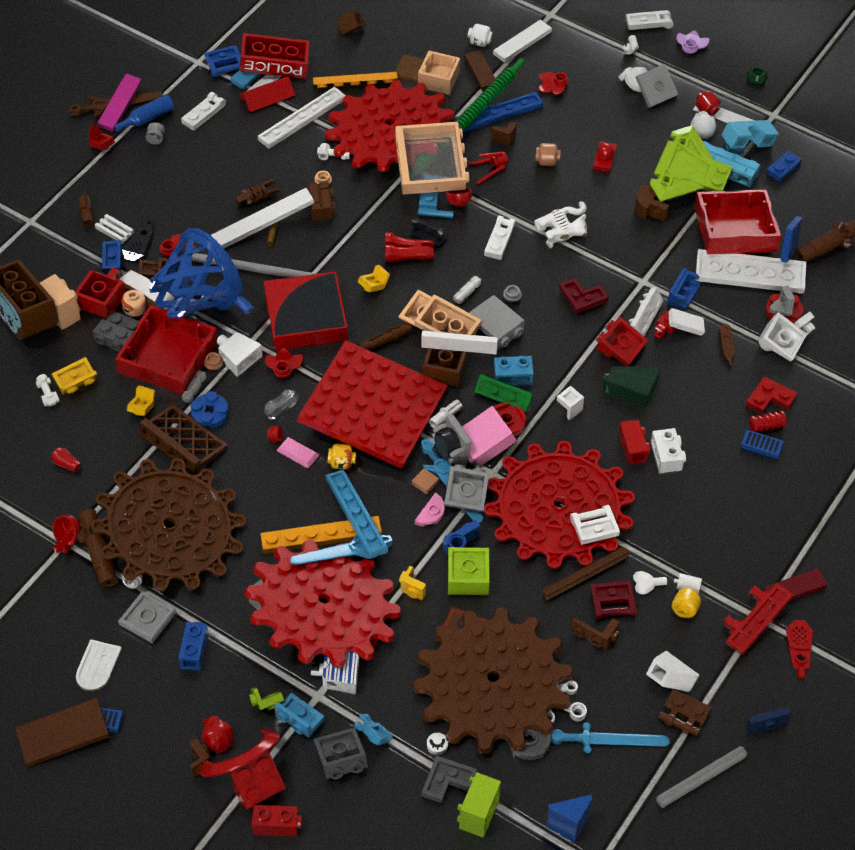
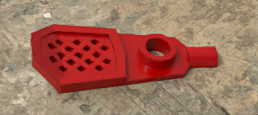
M794 620L786 628L792 666L797 669V678L806 679L805 670L810 668L813 635L812 628L805 620ZM798 657H803L805 660L800 661Z

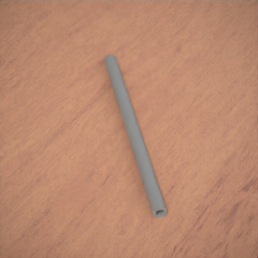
M192 254V261L205 263L208 255ZM213 257L211 265L218 266ZM231 259L239 270L286 278L316 274Z

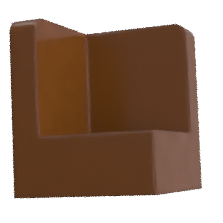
M351 11L336 19L342 34L366 26L360 11Z
M512 121L506 129L495 126L491 128V140L506 146L511 145L517 134V123Z

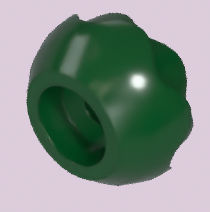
M761 67L751 68L746 75L748 82L755 86L764 84L768 78L766 71Z

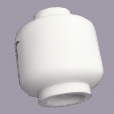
M475 24L473 28H469L467 37L470 38L472 45L485 47L487 44H490L493 32L490 31L488 26Z

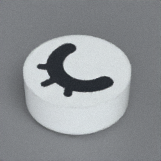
M442 733L431 734L427 739L428 751L433 755L444 754L448 749L446 736Z

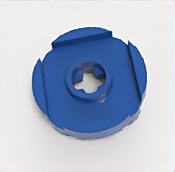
M214 391L199 396L190 404L191 417L202 426L216 428L224 424L228 418L229 407L227 401ZM207 409H213L212 413L206 411Z

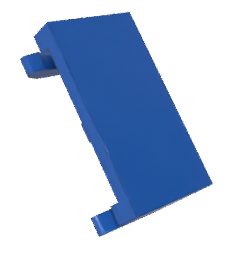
M683 268L669 292L667 304L686 311L700 287V282L692 278L698 280L700 276Z

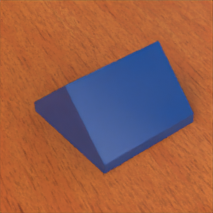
M587 795L549 804L546 820L547 828L575 842L589 818L592 796Z

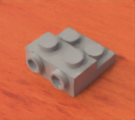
M463 465L451 466L448 472L444 506L483 513L489 473L480 468L470 470L465 469L466 467Z

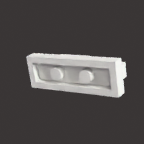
M652 287L648 293L643 294L645 300L639 302L640 307L635 318L629 320L631 326L643 336H645L664 301L657 287Z

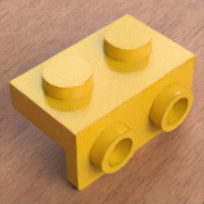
M84 357L52 373V377L63 395L76 392L78 387L83 384L88 386L95 382L97 372L96 370L93 371L87 358Z

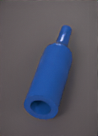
M165 94L133 110L126 120L113 126L114 130L118 132L131 125L141 126L173 110L174 104L171 98Z

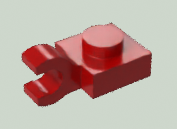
M668 310L662 314L656 323L655 330L657 332L654 336L659 339L666 332L672 334L677 329L669 325Z

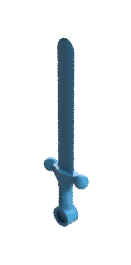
M587 722L582 726L584 729L582 734L563 733L559 729L554 730L551 734V742L556 745L567 741L582 742L585 746L583 751L586 754L592 751L590 744L664 747L670 742L669 738L665 735L589 732L591 725Z

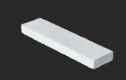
M539 20L494 49L493 55L505 63L551 33L552 28L542 20Z
M422 331L421 348L497 354L498 338Z

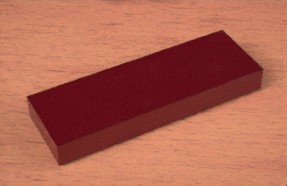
M819 568L777 582L793 594L791 600L825 589L828 585ZM776 583L765 586L763 591H770Z

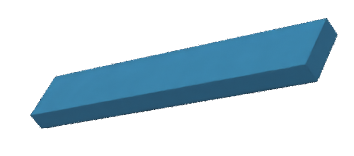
M344 469L327 474L326 481L369 559L388 553L386 543Z

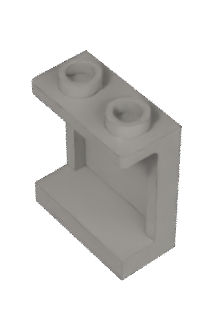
M495 295L469 312L471 315L481 319L479 329L488 337L498 338L497 351L502 347H506L510 341L520 337L524 332V319Z

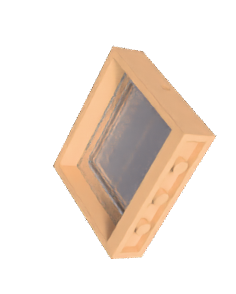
M458 122L395 126L402 194L466 190V183H469V173L465 172L467 159L466 157L463 158L465 146L464 143H461L463 133L462 129H459Z

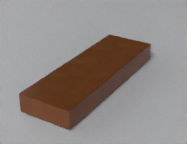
M480 50L466 53L464 58L479 87L484 91L495 80V77Z

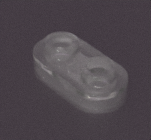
M294 390L282 392L280 396L266 403L264 413L270 419H275L297 403L299 399L298 394Z

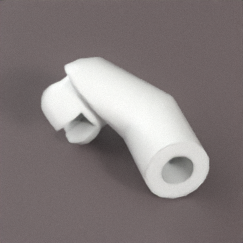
M635 35L629 36V43H627V46H623L624 53L627 55H631L639 47Z

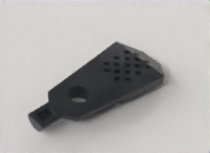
M147 220L146 224L140 226L123 247L122 253L127 262L136 263L139 259L144 258L154 231L152 229L154 221Z

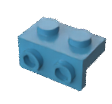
M293 693L282 704L277 702L275 705L276 717L281 722L290 724L296 733L304 734L308 738L325 720L324 715Z

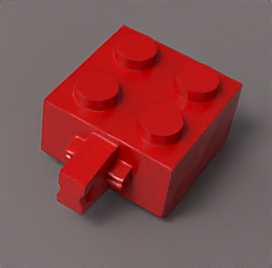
M112 268L105 275L90 270L75 291L78 296L77 304L80 309L107 319L112 311L116 310L122 300V296L126 293L125 282L119 280L120 271Z

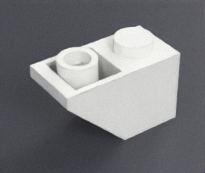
M668 651L654 658L646 675L663 687L686 692L692 690L699 677L698 673Z

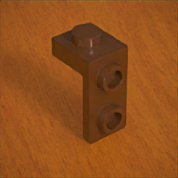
M573 618L570 630L577 637H583L595 647H601L606 650L612 641L615 642L620 635V622L612 618L603 633Z

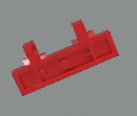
M778 583L770 591L765 590L764 592L755 585L749 591V597L756 599V607L744 620L742 619L740 622L737 619L733 620L730 614L724 619V626L730 630L729 633L731 634L726 640V644L740 655H744L793 598V594Z

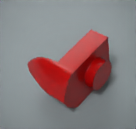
M91 124L88 134L91 147L106 150L115 143L113 136L102 133L98 126Z

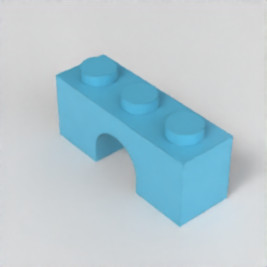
M769 120L728 122L722 137L731 149L745 148L749 140H752L758 147H772L779 133Z

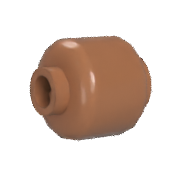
M541 143L539 147H536V161H538L539 165L555 166L556 161H560L561 150H557L556 144Z

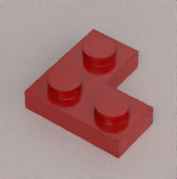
M763 377L747 400L746 407L763 414L770 402H773L788 410L796 399L797 392Z

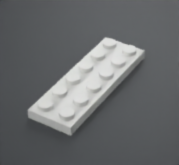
M698 249L696 274L700 277L698 280H695L781 291L782 286L789 285L792 292L804 294L806 261L789 260L785 263L781 262L780 258L745 254L707 255L706 250Z

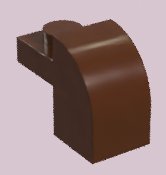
M642 184L637 192L636 213L644 220L651 216L665 222L668 216L669 205L657 201V196L652 187Z

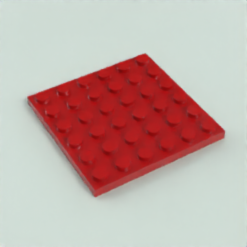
M345 340L300 412L297 422L402 469L446 392L448 385Z

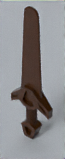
M151 92L134 95L129 105L152 101L163 96L161 92ZM95 96L88 97V100L93 104L85 106L75 104L70 106V115L80 116L82 112L93 110L95 112L93 118H99L111 99L104 100Z

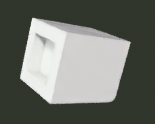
M568 387L557 396V401L567 409V419L571 420L583 411L584 397L573 387Z

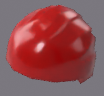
M466 187V190L446 191L448 203L455 207L465 206L472 198V190Z
M64 514L55 519L53 534L58 543L53 546L55 553L61 551L63 553L68 552L78 540L77 534L82 530V526L74 516Z
M211 716L202 720L204 727L201 734L202 742L205 743L210 752L221 753L226 751L234 740V732L227 722L220 720L218 716Z

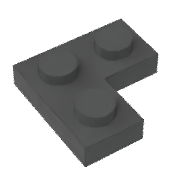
M436 756L421 792V797L442 803L449 785L468 791L471 786L469 779L475 776L477 769Z

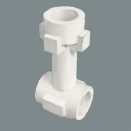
M322 143L317 150L318 158L327 160L328 156H334V149H330L329 144ZM349 152L341 156V159H350Z
M45 374L39 375L36 378V385L43 390L44 395L41 398L44 406L56 405L59 402L56 391L51 392L50 378Z

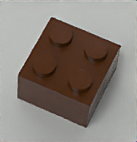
M428 348L422 366V375L445 385L459 387L468 360V352Z

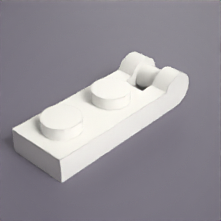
M668 10L626 14L629 30L657 27L670 29L674 25Z
M210 92L205 100L181 118L182 124L195 131L225 106L226 100L222 97L219 98L214 92Z
M503 216L497 217L495 227L485 248L484 256L502 259L516 224L515 219L510 218L508 220L504 219Z

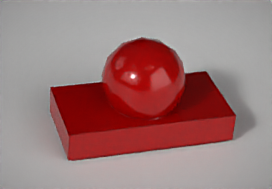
M600 141L593 170L610 173L617 144Z

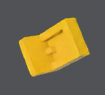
M376 265L373 273L360 276L358 283L369 293L383 290L390 274L380 265Z
M139 385L136 388V397L127 405V411L138 416H145L154 407L155 390Z
M409 566L407 571H403L399 578L401 591L411 598L423 600L426 595V584L413 578L414 567Z

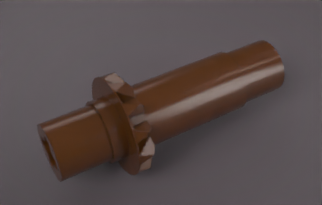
M855 219L846 224L841 221L833 223L832 230L796 249L797 259L808 262L838 246L850 247L852 239L855 237Z
M85 510L79 514L82 530L79 531L77 537L80 543L87 545L100 586H113L118 582L113 560H105L101 555V549L108 545L106 541L107 535L96 534L91 528L92 522L98 519L96 510Z

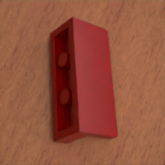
M289 76L240 93L239 96L241 100H245L249 112L295 96V92Z

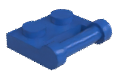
M236 45L204 52L212 78L217 77L219 74L239 70L241 56ZM237 62V63H235V64H231V65H227V66H223V67L216 68L217 66H221V65H226V64H230V63Z

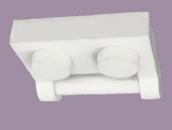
M609 505L602 506L601 509L570 514L571 523L575 527L581 545L620 535V530ZM604 516V518L595 519V520H591V521H587V522L581 523V521H585V520H589V519H593V518H597V517Z

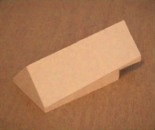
M417 290L399 315L400 319L424 331L476 335L481 324V319L435 294L431 297L420 290Z

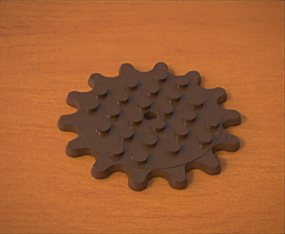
M145 459L140 463L141 474L137 477H131L122 471L114 474L113 480L119 487L117 493H99L96 496V503L107 510L108 514L105 518L95 519L91 524V528L96 534H104L110 538V543L101 549V555L105 560L120 558L126 561L127 565L123 570V576L127 581H133L139 575L147 574L153 578V587L158 592L166 590L169 581L172 579H179L183 581L187 589L195 590L200 585L199 573L206 571L216 577L223 576L227 568L221 561V555L225 553L237 555L243 550L242 543L231 536V531L243 527L246 524V518L242 514L231 513L227 508V505L236 498V493L229 488L220 491L213 489L211 482L214 478V473L210 469H203L197 475H190L186 472L185 462L182 459H173L167 470H159L152 460ZM172 522L174 527L167 529L164 523Z
M503 607L498 608L494 612L493 619L489 621L479 620L475 612L468 610L462 616L463 627L461 629L451 630L444 625L436 628L435 637L440 641V647L436 650L424 649L417 654V661L429 669V674L424 678L416 679L412 688L415 693L427 694L432 698V704L423 711L422 716L425 721L434 722L438 719H444L449 723V729L446 732V740L449 743L456 744L464 736L470 735L477 740V750L481 754L490 753L494 742L498 739L507 740L513 750L521 751L526 746L524 736L527 730L535 729L543 735L551 734L554 731V724L549 720L548 712L553 708L564 710L570 707V697L560 692L558 685L564 680L573 678L574 669L570 665L558 664L554 661V655L562 650L563 643L557 637L547 640L538 638L536 633L540 624L535 617H529L525 622L517 625L509 621V612ZM494 673V675L499 677V680L491 682L488 680V677Z

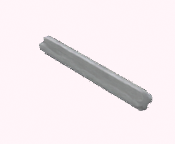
M739 746L658 795L657 803L661 808L666 807L746 758V750Z

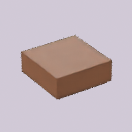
M423 469L412 480V485L425 494H428L439 483V478L426 469Z

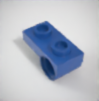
M477 520L466 523L461 529L445 536L443 539V550L447 555L448 547L466 548L467 543L480 536V524Z

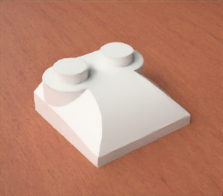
M778 312L769 321L759 337V345L765 351L773 350L787 360L792 361L807 334Z

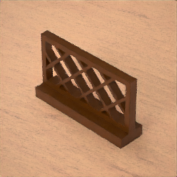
M174 404L152 419L148 420L145 418L140 422V435L170 459H182L185 462V470L191 475L199 474L201 467L224 452L228 447L225 442ZM174 412L179 418H167V416ZM165 423V427H157L154 424ZM167 423H179V428H168ZM181 423L190 424L192 428H181ZM167 433H179V438H171ZM181 433H190L192 438H181ZM194 434H203L206 438H194ZM181 443H190L192 448H184ZM194 444H206V449L194 448ZM208 444H217L219 447L217 449H208ZM194 454H206V457L200 460Z

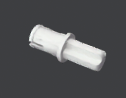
M455 400L446 408L442 407L440 412L429 419L430 426L433 429L436 428L438 425L446 422L448 415H454L462 409L463 406L460 401Z

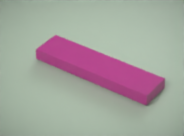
M125 74L97 123L98 127L114 132L113 126L119 123L142 83L140 78Z

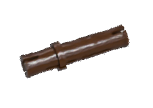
M405 321L398 326H391L385 332L358 343V345L370 351L392 340L396 341L399 337L412 332L411 324Z

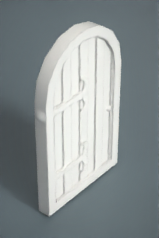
M90 639L77 669L76 680L78 685L86 691L93 692L106 686L122 647Z

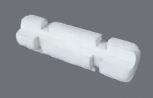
M473 276L459 290L460 292L454 295L453 300L461 304L475 288L481 285V279Z

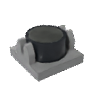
M453 414L448 415L444 424L438 425L433 429L434 434H432V437L435 441L436 449L441 458L448 460L450 464L467 466L472 441Z

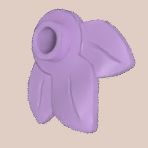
M695 30L687 35L678 33L676 38L677 42L682 45V50L689 54L707 47L710 40L709 38H700Z

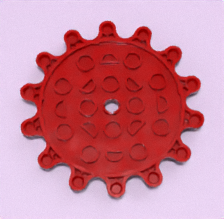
M393 80L387 89H377L373 84H369L366 86L365 94L362 97L350 95L344 97L343 105L346 107L345 110L333 111L329 114V122L335 123L338 126L327 130L325 139L328 141H340V144L334 147V156L341 157L349 152V154L354 156L352 160L354 168H361L368 162H375L378 171L385 172L390 169V165L393 162L398 161L395 126L444 123L453 120L455 113L452 109L439 108L446 102V98L442 93L432 96L425 95L427 87L424 83H418L410 89L403 88L400 80ZM435 141L405 143L408 167L416 165V156L420 153L428 155L438 154L439 147L434 143Z
M567 441L559 442L556 451L553 453H546L540 445L531 444L527 449L529 454L527 460L518 461L513 457L503 459L502 465L508 472L507 477L503 479H488L487 488L491 492L496 493L499 498L496 502L486 504L484 506V513L488 517H496L503 521L502 526L495 530L494 536L499 542L511 539L518 541L520 547L517 550V555L523 561L539 553L547 557V565L553 570L558 569L562 564V559L569 556L576 558L581 566L586 567L593 561L592 549L602 548L610 553L617 550L618 541L613 537L581 545L575 527L571 523L570 514L577 512V514L609 505L619 530H629L633 526V519L622 514L620 508L630 505L635 500V495L631 491L617 489L615 483L622 478V469L619 467H612L610 469L600 468L598 461L601 455L595 449L588 450L583 456H576L572 453V446ZM560 502L564 504V507H554V504ZM604 516L597 517V518H593V519H589V520H585V521H581V523L587 522V521H591V520H595V519L604 518Z
M308 539L302 544L301 553H293L284 546H278L273 552L277 564L269 565L264 562H258L254 565L253 573L262 579L263 584L248 586L245 589L244 595L246 598L261 604V609L251 614L250 621L257 626L269 625L273 628L274 634L269 639V644L273 648L278 649L284 645L292 644L298 648V659L302 663H311L315 655L324 654L328 656L330 663L334 667L341 668L346 663L345 655L347 653L354 652L365 660H371L375 655L374 648L370 644L372 640L378 639L386 643L394 640V631L384 621L386 619L399 618L401 616V609L397 604L385 600L384 596L393 592L394 585L389 579L378 580L371 575L375 568L372 559L365 558L362 561H352L345 556L300 565L292 564L290 562L291 557L320 550L315 541ZM327 598L328 603H322L319 599Z

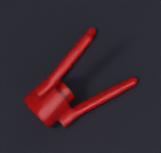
M504 151L480 154L479 157L490 158L469 162L467 165L491 162L493 167H497L477 181L476 184L479 185L497 172L504 170V165L508 164V157Z

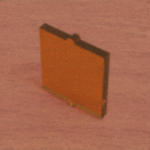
M404 54L395 70L397 77L418 82V72L424 59Z

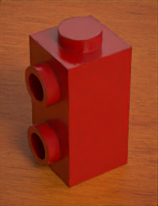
M639 420L621 422L618 434L628 465L647 462V456L650 454L649 442L645 441L644 427L640 426Z
M254 805L253 835L297 836L298 828H302V815H298V807Z

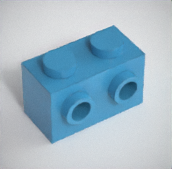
M503 356L494 358V379L512 386L533 385L532 356Z

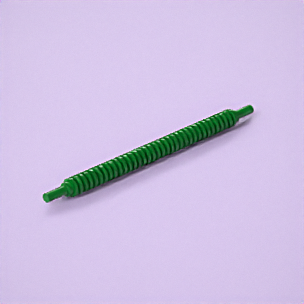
M520 58L513 67L506 68L454 121L458 122L459 129H462V132L516 78L517 71L525 64L523 58ZM450 140L435 141L434 143L439 147V153L436 155L423 153L409 172L410 181L417 174L424 173L452 142Z

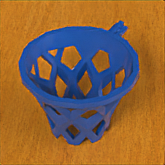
M188 228L180 235L179 242L167 262L150 279V293L159 292L155 300L156 305L159 308L170 307L166 314L170 318L176 317L179 319L190 313L213 307L219 310H227L235 304L245 314L251 313V310L254 308L242 296V282L237 268L228 253L217 240L198 228ZM194 242L201 245L200 247L193 249ZM206 249L209 253L204 266H192V254ZM213 257L218 266H211ZM221 272L224 279L216 287L207 285L205 281L208 273ZM189 279L193 283L192 285L188 284ZM168 291H170L172 296H175L174 300L163 301ZM194 295H202L199 300L192 299Z

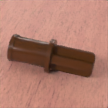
M81 194L79 197V213L82 216V224L84 227H91L94 225L92 217L93 208L90 206L89 196Z

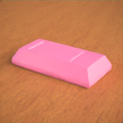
M289 437L277 449V452L306 468H309L319 457L318 453Z

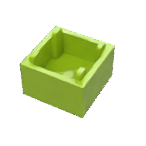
M448 547V595H489V548Z
M476 772L475 776L469 779L471 786L463 804H459L457 807L460 811L457 821L459 822V829L484 838L500 800L501 781Z

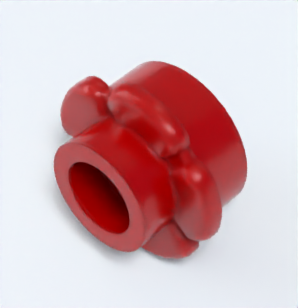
M272 425L268 429V439L274 444L283 439L281 426Z

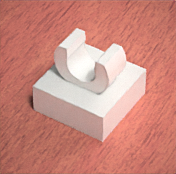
M808 312L797 320L794 325L808 335L815 329V326L810 322L814 318L813 314Z

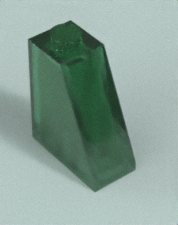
M611 367L609 373H605L602 380L604 384L603 392L646 407L659 380L661 368Z

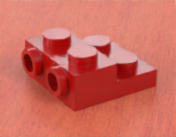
M619 317L615 322L611 320L605 327L608 331L606 333L602 332L596 338L598 343L595 347L608 358L613 356L627 367L648 340Z

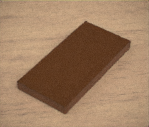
M97 698L16 727L27 767L109 737Z

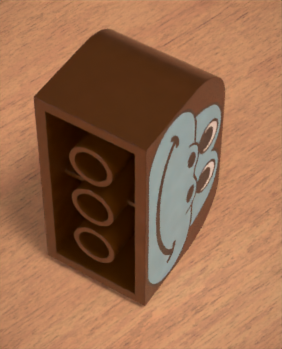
M18 259L0 266V317L19 340H23L56 326L57 320L54 299Z

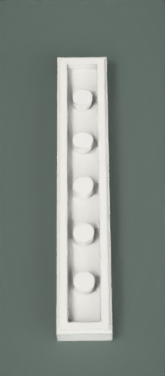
M333 87L258 135V140L268 149L272 148L343 102L346 95L336 87Z
M304 188L211 236L224 249L314 204V199L307 188Z

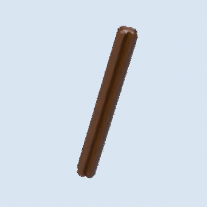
M621 547L542 590L544 598L550 600L629 557L628 549Z

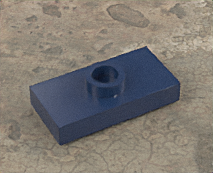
M784 707L749 716L746 729L748 733L764 729L772 730L779 725L787 724L791 711L789 707Z

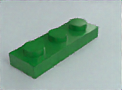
M480 374L474 391L501 403H510V406L516 407L517 405L525 412H528L534 395L531 392Z

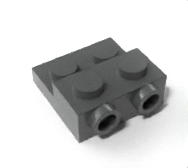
M112 311L106 320L102 319L93 330L94 341L119 352L135 332L139 321Z
M355 727L314 739L326 779H339L343 774L350 772L360 773L364 768L368 767L366 754Z

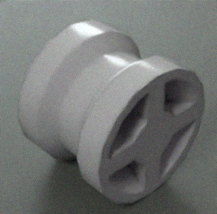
M150 123L147 128L146 140L151 144H160L163 140L165 128L160 123Z

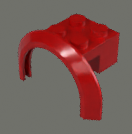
M261 730L260 732L264 734L263 739L253 748L234 758L217 763H212L208 760L204 761L198 771L199 774L203 777H213L229 772L234 783L232 787L240 804L246 809L285 789L286 787L268 751L280 739L279 733L274 730Z

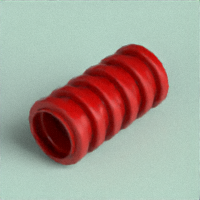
M783 411L773 412L772 414L767 413V415L762 414L761 416L756 415V417L750 416L749 419L750 429L754 432H757V430L762 432L763 429L765 431L774 428L778 429L780 426L783 428L787 423Z

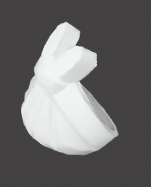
M629 67L618 78L621 81L625 79L626 84L631 89L641 92L635 77L647 72L644 67Z
M705 111L694 115L690 126H694L701 139L712 137L716 130L715 118L708 115Z

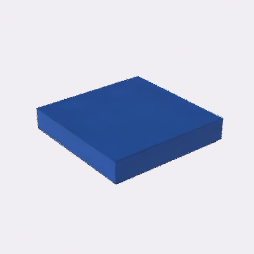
M796 216L786 228L781 262L787 263L797 249L803 217Z

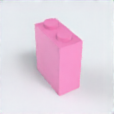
M493 406L462 426L472 441L468 459L471 463L475 462L478 467L517 442L513 433Z

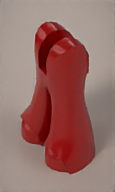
M385 232V263L407 259L428 260L434 258V241L406 239L396 236L392 232Z

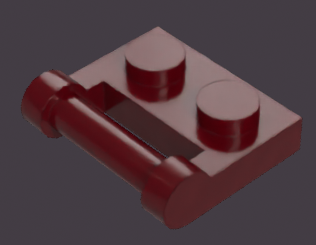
M631 581L590 585L596 620L610 616L637 615ZM628 603V607L601 609V605Z

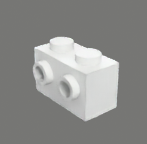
M675 428L652 431L651 446L659 473L682 471L683 463L686 462L685 451L681 450V437L677 435Z

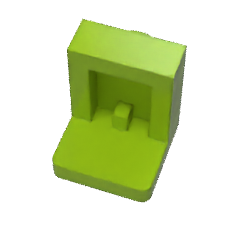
M257 688L250 689L252 693L249 695L253 707L257 706V709L268 708V710L275 708L277 702L284 701L283 695L279 691L261 698Z

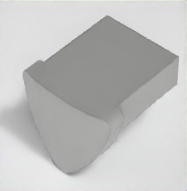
M789 285L781 287L780 297L770 306V313L776 314L779 312L783 316L792 315L795 298Z

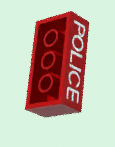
M243 33L239 71L306 79L309 41Z

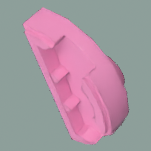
M437 493L432 496L415 519V525L424 527L433 523L437 524L442 519L445 508L441 496Z

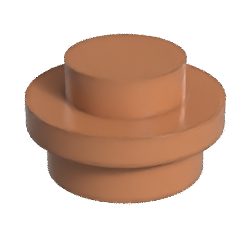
M212 352L207 354L204 359V365L209 370H217L223 365V359L218 353Z

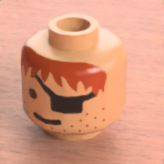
M130 290L124 293L121 301L125 314L130 317L142 315L147 307L145 295L139 290Z

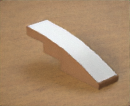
M129 270L119 278V280L125 282L127 289L141 291L145 295L148 307L150 305L158 307L155 300L159 292L150 293V279L132 270ZM167 292L163 301H171L175 297Z

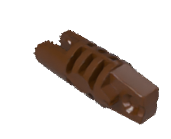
M271 178L241 191L242 194L236 196L235 202L238 206L246 203L250 205L279 193L280 189L275 187L268 191L266 190V187L275 183L274 178Z

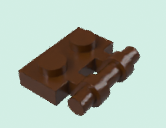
M673 689L664 705V710L670 713L661 711L658 719L665 721V724L670 727L673 725L682 729V732L687 735L690 733L697 737L700 729L693 725L696 724L703 727L711 711V706ZM679 716V717H681V718H683V719H685V720H688V721L685 722V721H682V720H680V719H678V718H676V717Z

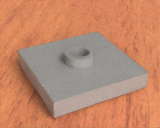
M665 64L635 77L648 108L678 95Z
M142 591L119 619L118 623L120 626L153 643L174 617L176 609Z

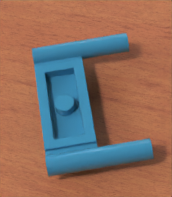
M429 175L423 176V180L453 178ZM439 192L421 193L418 216L453 218L454 211L437 210Z

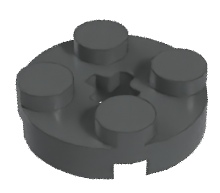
M535 729L527 730L524 737L527 738L528 735H532V739H535V741L531 743L526 741V746L521 751L513 750L508 742L514 756L524 760L542 759L549 750L551 734L543 735Z

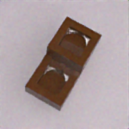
M158 257V262L139 259L138 273L151 279L161 270L168 259Z

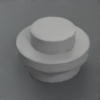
M510 285L504 290L503 296L509 302H517L521 299L522 292L518 286Z

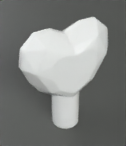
M643 571L635 572L633 575V579L636 582L635 591L639 594H647L655 586L667 585L666 577L654 578L651 574Z

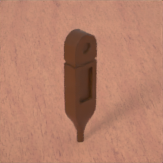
M722 324L719 329L722 355L729 362V367H732V360L735 354L732 330L730 325Z

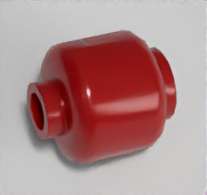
M702 91L696 97V107L700 112L705 111L708 115L713 116L721 108L720 99L712 91Z

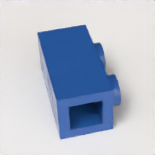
M186 622L178 657L181 669L201 671L209 635L207 624Z

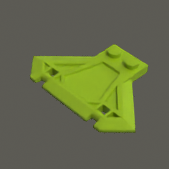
M693 125L672 131L670 137L674 141L667 142L654 172V175L658 178H652L650 181V186L659 201L662 202L701 189L708 192L723 191L733 166L713 159Z

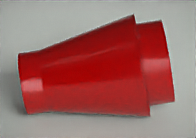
M58 447L51 456V460L54 461L55 465L69 469L74 473L81 466V462L66 448Z

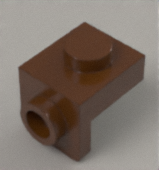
M197 738L189 742L191 753L197 760L190 764V771L193 777L200 775L198 771L204 761L208 760L211 762L209 749L205 743L200 744Z

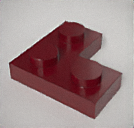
M576 278L559 284L560 291L576 314L609 301V296L601 285L583 290Z

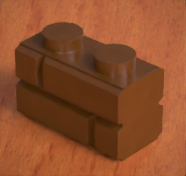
M319 182V184L309 183L308 191L315 202L310 205L312 220H331L333 212H336L335 201H331V199H334L333 188L329 189L328 182Z

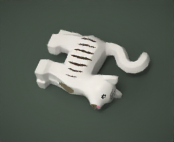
M579 202V209L568 206L553 210L551 213L534 220L538 231L546 230L548 226L552 228V230L546 232L548 238L546 244L549 249L553 247L555 242L567 240L572 236H586V215L583 213L587 208L584 202ZM570 213L575 216H582L576 219L574 222L570 223L566 217V214Z

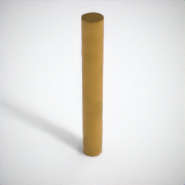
M279 221L270 226L266 242L269 246H272L274 243Z

